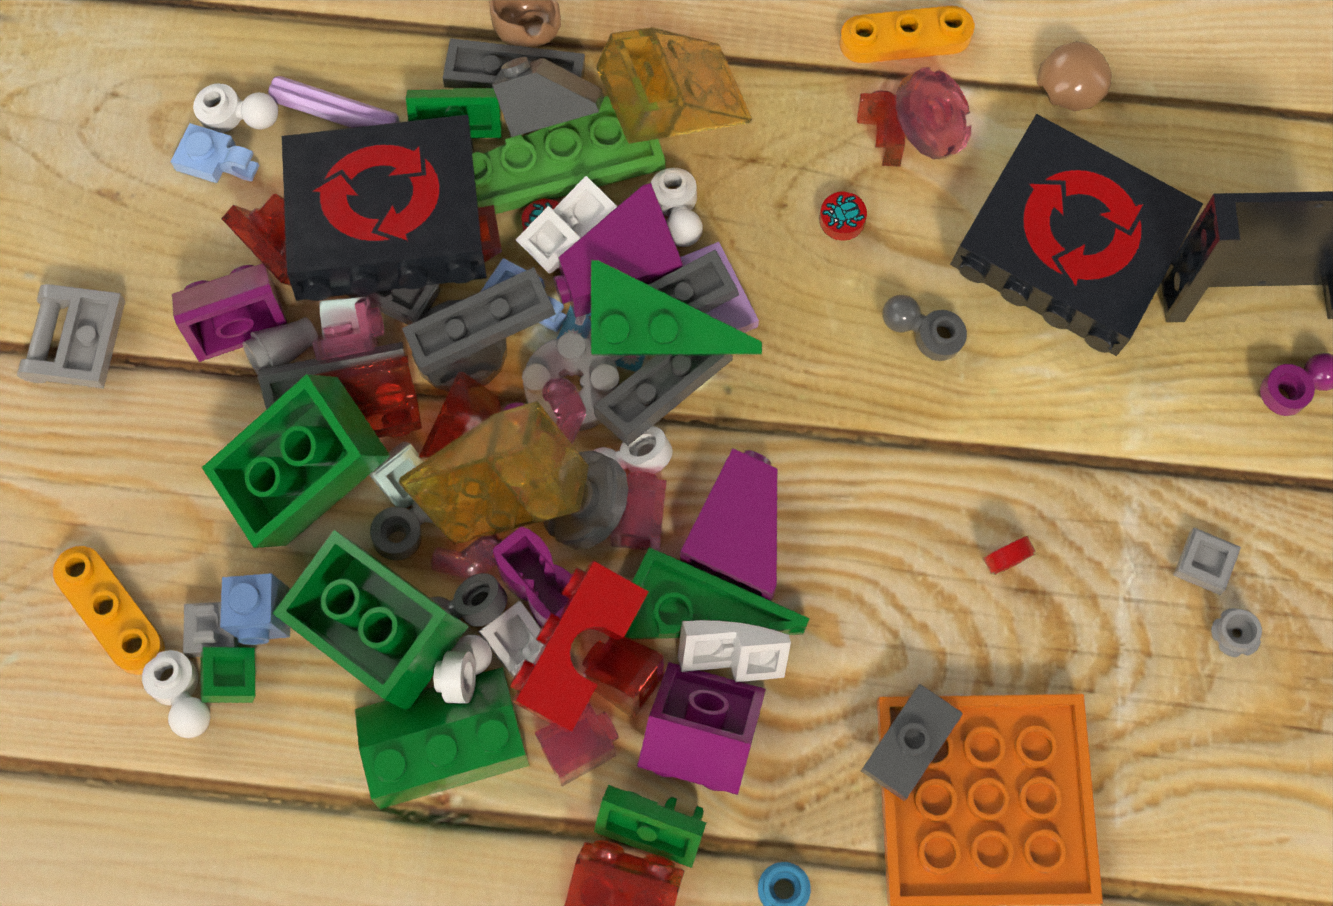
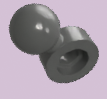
M908 295L893 296L883 307L882 316L886 326L899 333L910 330L916 332V343L919 350L932 360L945 361L951 359L961 350L966 342V326L962 319L951 311L936 310L925 316L921 314L916 300ZM942 326L948 329L950 338L944 339L940 337L937 333V327Z
M426 484L414 493L412 507L409 510L402 507H390L378 513L370 527V535L375 550L389 560H403L413 555L418 550L422 540L420 526L424 522H439L450 512L451 498L447 490L437 484ZM400 531L406 534L401 542L393 543L388 540L389 536L394 532Z
M480 573L466 579L456 590L453 600L450 601L439 596L431 597V599L458 619L463 618L467 624L471 626H484L493 622L501 615L507 604V593L494 576Z

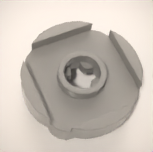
M572 332L565 333L559 339H553L538 348L527 362L522 375L527 405L535 412L537 420L551 429L563 431V428H578L579 431H583L599 425L601 422L594 415V405L619 386V375L614 359L611 360L609 356H592L591 340L584 339L581 335ZM566 375L580 376L582 390L575 392L573 389H569L564 393L560 390L563 385L562 378Z

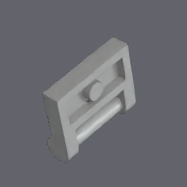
M49 284L41 285L37 296L40 308L26 359L20 361L17 376L33 383H45L48 381L104 389L125 305V300L121 293ZM68 307L55 361L49 362L47 357L59 311Z

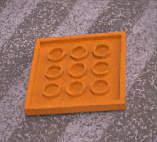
M1084 694L939 696L961 711L963 715L905 801L881 786L888 906L1102 905L1103 898ZM911 696L878 698L879 743Z

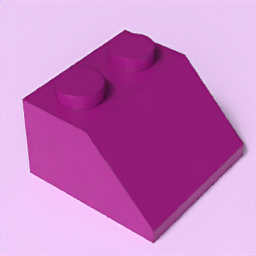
M265 263L256 266L243 265L234 269L229 275L211 281H196L187 285L184 290L172 294L175 323L199 362L243 348V342L251 338V332L287 324L274 282Z
M668 662L649 714L637 767L653 771L663 777H675L697 783L713 791H725L738 795L766 689L744 682H735L733 679L700 670L682 672L680 665Z

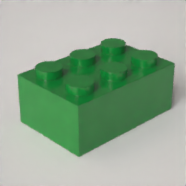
M306 374L201 468L253 548L287 546L391 455L338 377Z
M335 530L272 613L381 698L405 710L410 709L433 677L436 663L443 661L445 653L452 651L469 627L362 547Z

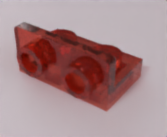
M273 194L261 209L255 208L253 211L232 205L221 219L280 283L291 286L287 275L284 198L278 194Z
M408 355L314 374L338 377L378 438L387 436L399 438L422 428L420 404Z
M610 841L584 842L576 858L564 906H675L685 871L675 867L674 862L665 857L646 855L642 858L624 852L620 845Z

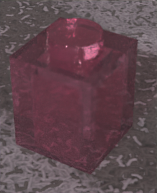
M631 472L626 476L629 488L626 508L618 526L610 534L611 547L648 550L650 547L660 551L667 480H659L656 475L649 472Z
M590 702L585 707L572 732H565L552 724L535 732L537 742L562 787L616 757L615 747L612 742L619 739L618 733L607 713L604 711L596 715Z

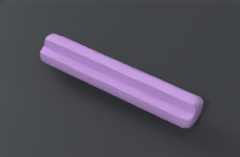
M282 76L274 77L269 86L268 94L277 104L350 128L400 122L399 116L396 113Z

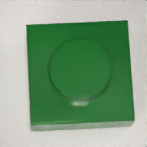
M203 647L200 654L201 702L253 703L256 696L255 648Z

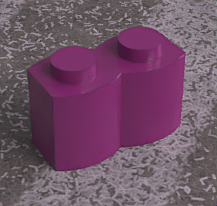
M519 527L495 546L493 553L504 584L514 595L529 602L532 615L542 628L550 613L559 617L569 598L561 593L572 574L564 568L553 564L548 547L537 534L525 527Z

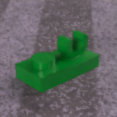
M493 88L407 90L406 107L408 121L468 115L472 138L502 137L501 108Z
M608 785L601 801L594 832L692 868L707 822L702 821L704 814L702 807L696 806L693 816L690 817L674 811L677 802L675 797H670L663 807L657 805L658 802L644 798L635 792L625 791Z

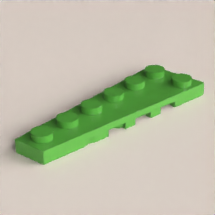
M640 83L604 97L598 113L545 127L523 137L522 135L507 138L505 139V145L484 154L479 151L473 153L479 219L525 207L539 199H555L567 196L585 176L597 187L665 169V157Z

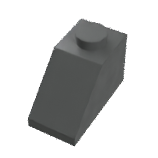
M521 57L505 63L492 85L511 137L598 113L604 99L600 87L544 58L529 62L527 57Z

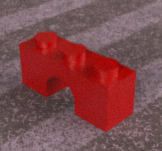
M592 561L585 571L576 567L561 593L569 598L559 617L550 613L537 635L536 641L543 644L534 663L525 659L510 684V687L517 691L512 702L565 732H572L597 687L596 683L580 675L572 664L570 650L574 639L580 632L585 630L602 632L616 641L624 638L649 591L596 561Z

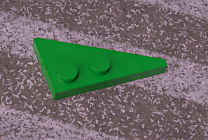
M591 260L592 356L762 355V341L599 260Z
M649 547L632 581L649 592L624 638L620 640L680 638L682 621L699 620L744 623L772 629L787 635H803L810 618Z

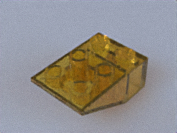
M655 27L610 34L596 68L628 144L751 123V114L719 44Z
M535 401L493 414L401 476L399 484L452 544L456 545L579 512L589 465L541 404Z

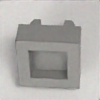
M221 602L184 604L183 654L187 658L200 657L203 647H238V639L220 627Z

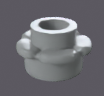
M1231 608L1223 611L1221 618L1213 622L1211 633L1213 639L1218 641L1219 649L1224 654L1231 657H1238L1240 654L1249 656L1257 651L1260 646L1262 627L1258 618L1251 612ZM1233 629L1240 631L1241 636L1239 638L1233 636Z

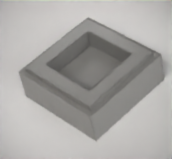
M1193 528L1189 532L1173 576L1221 595L1226 590L1241 547Z

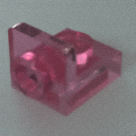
M369 297L360 298L355 303L359 328L353 329L351 321L334 323L323 327L324 334L318 335L312 341L316 361L375 350L379 344L378 337L384 336V324L379 307L371 308Z

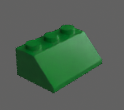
M503 667L476 675L474 694L469 703H446L442 693L436 692L435 688L431 687L421 692L409 710H405L386 700L355 709L360 756L371 800L379 809L530 766Z

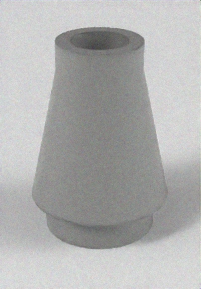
M304 317L295 322L251 332V338L243 342V348L250 364L258 374L259 369L289 364L309 347L319 343V338L311 321Z

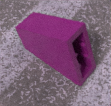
M649 183L641 186L558 257L560 275L553 277L560 302L562 304L570 302L574 316L577 318L591 313V260H599L647 285L683 267L652 184Z
M732 448L680 551V561L772 601L777 586L778 469L771 466L769 459L755 451L746 450L742 453Z

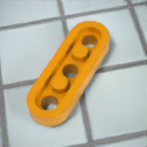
M958 6L856 15L849 18L842 26L839 45L843 55L856 63L957 54L964 51L970 45L975 23L970 13ZM946 23H952L957 25L958 27L951 28L947 26ZM910 27L914 32H905L901 28ZM867 32L870 36L861 37L857 33Z
M75 546L59 555L53 567V578L59 589L113 662L129 674L142 675L145 665L155 658L158 653L165 651L164 640L106 561L95 550L86 546ZM85 563L84 572L77 577H72V568L76 564ZM112 600V610L107 614L100 615V605L105 601ZM135 638H141V648L137 652L128 653V643Z

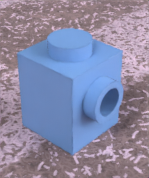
M272 573L222 577L220 627L236 637L239 643L247 645L266 644L269 642V639L290 638V627L272 614L290 588Z

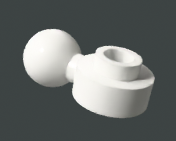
M220 83L212 84L202 89L196 96L193 105L194 113L201 124L207 129L221 133L236 127L241 119L254 129H266L272 126L278 117V106L275 100L268 94L261 92L253 93L242 101L230 86ZM220 101V103L217 106L212 107L215 103Z
M664 169L653 177L651 181L663 215L669 216L666 223L675 245L681 247L691 246L699 240L703 230L700 217L691 211L697 202L696 181L684 169ZM671 186H679L677 189H668Z
M655 426L650 427L629 446L622 442L620 451L616 452L607 447L594 450L616 460L623 470L628 468L636 476H650L660 472L669 463L673 453L672 446L664 432Z
M477 635L463 636L452 651L445 653L443 661L436 663L433 676L434 688L436 692L442 693L446 703H469L475 689L476 675L485 671L492 659L491 647L484 638Z
M168 650L158 653L143 669L142 683L144 689L157 702L164 705H172L168 714V722L175 734L183 738L197 737L207 729L210 723V711L207 705L201 702L200 699L191 697L198 684V671L195 665L178 651ZM174 668L173 675L168 680L160 681L161 674L166 669Z

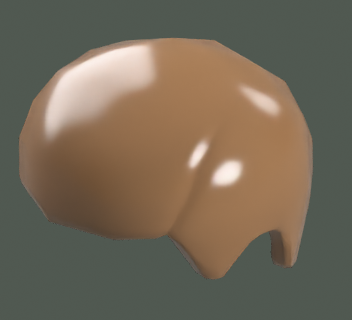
M489 0L493 28L506 45L537 48L554 39L561 27L560 8L556 0Z
M1075 41L1058 46L1040 64L1037 84L1044 87L1052 105H1059L1075 112L1093 108L1107 95L1111 86L1112 72L1104 55L1097 48L1089 43Z

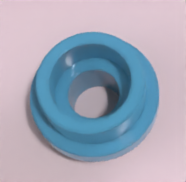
M789 862L772 864L762 873L758 882V896L763 906H805L811 893L810 881L806 873L799 866ZM780 880L790 882L794 889L793 896L789 899L777 897L774 892L775 883Z

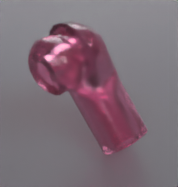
M554 378L547 381L542 389L544 400L549 402L557 418L547 443L570 452L585 418L586 407L573 383L565 378Z
M487 533L477 538L461 552L437 547L432 556L431 569L435 572L467 579L476 574L487 573L497 565L493 548L502 542L503 538L495 533Z

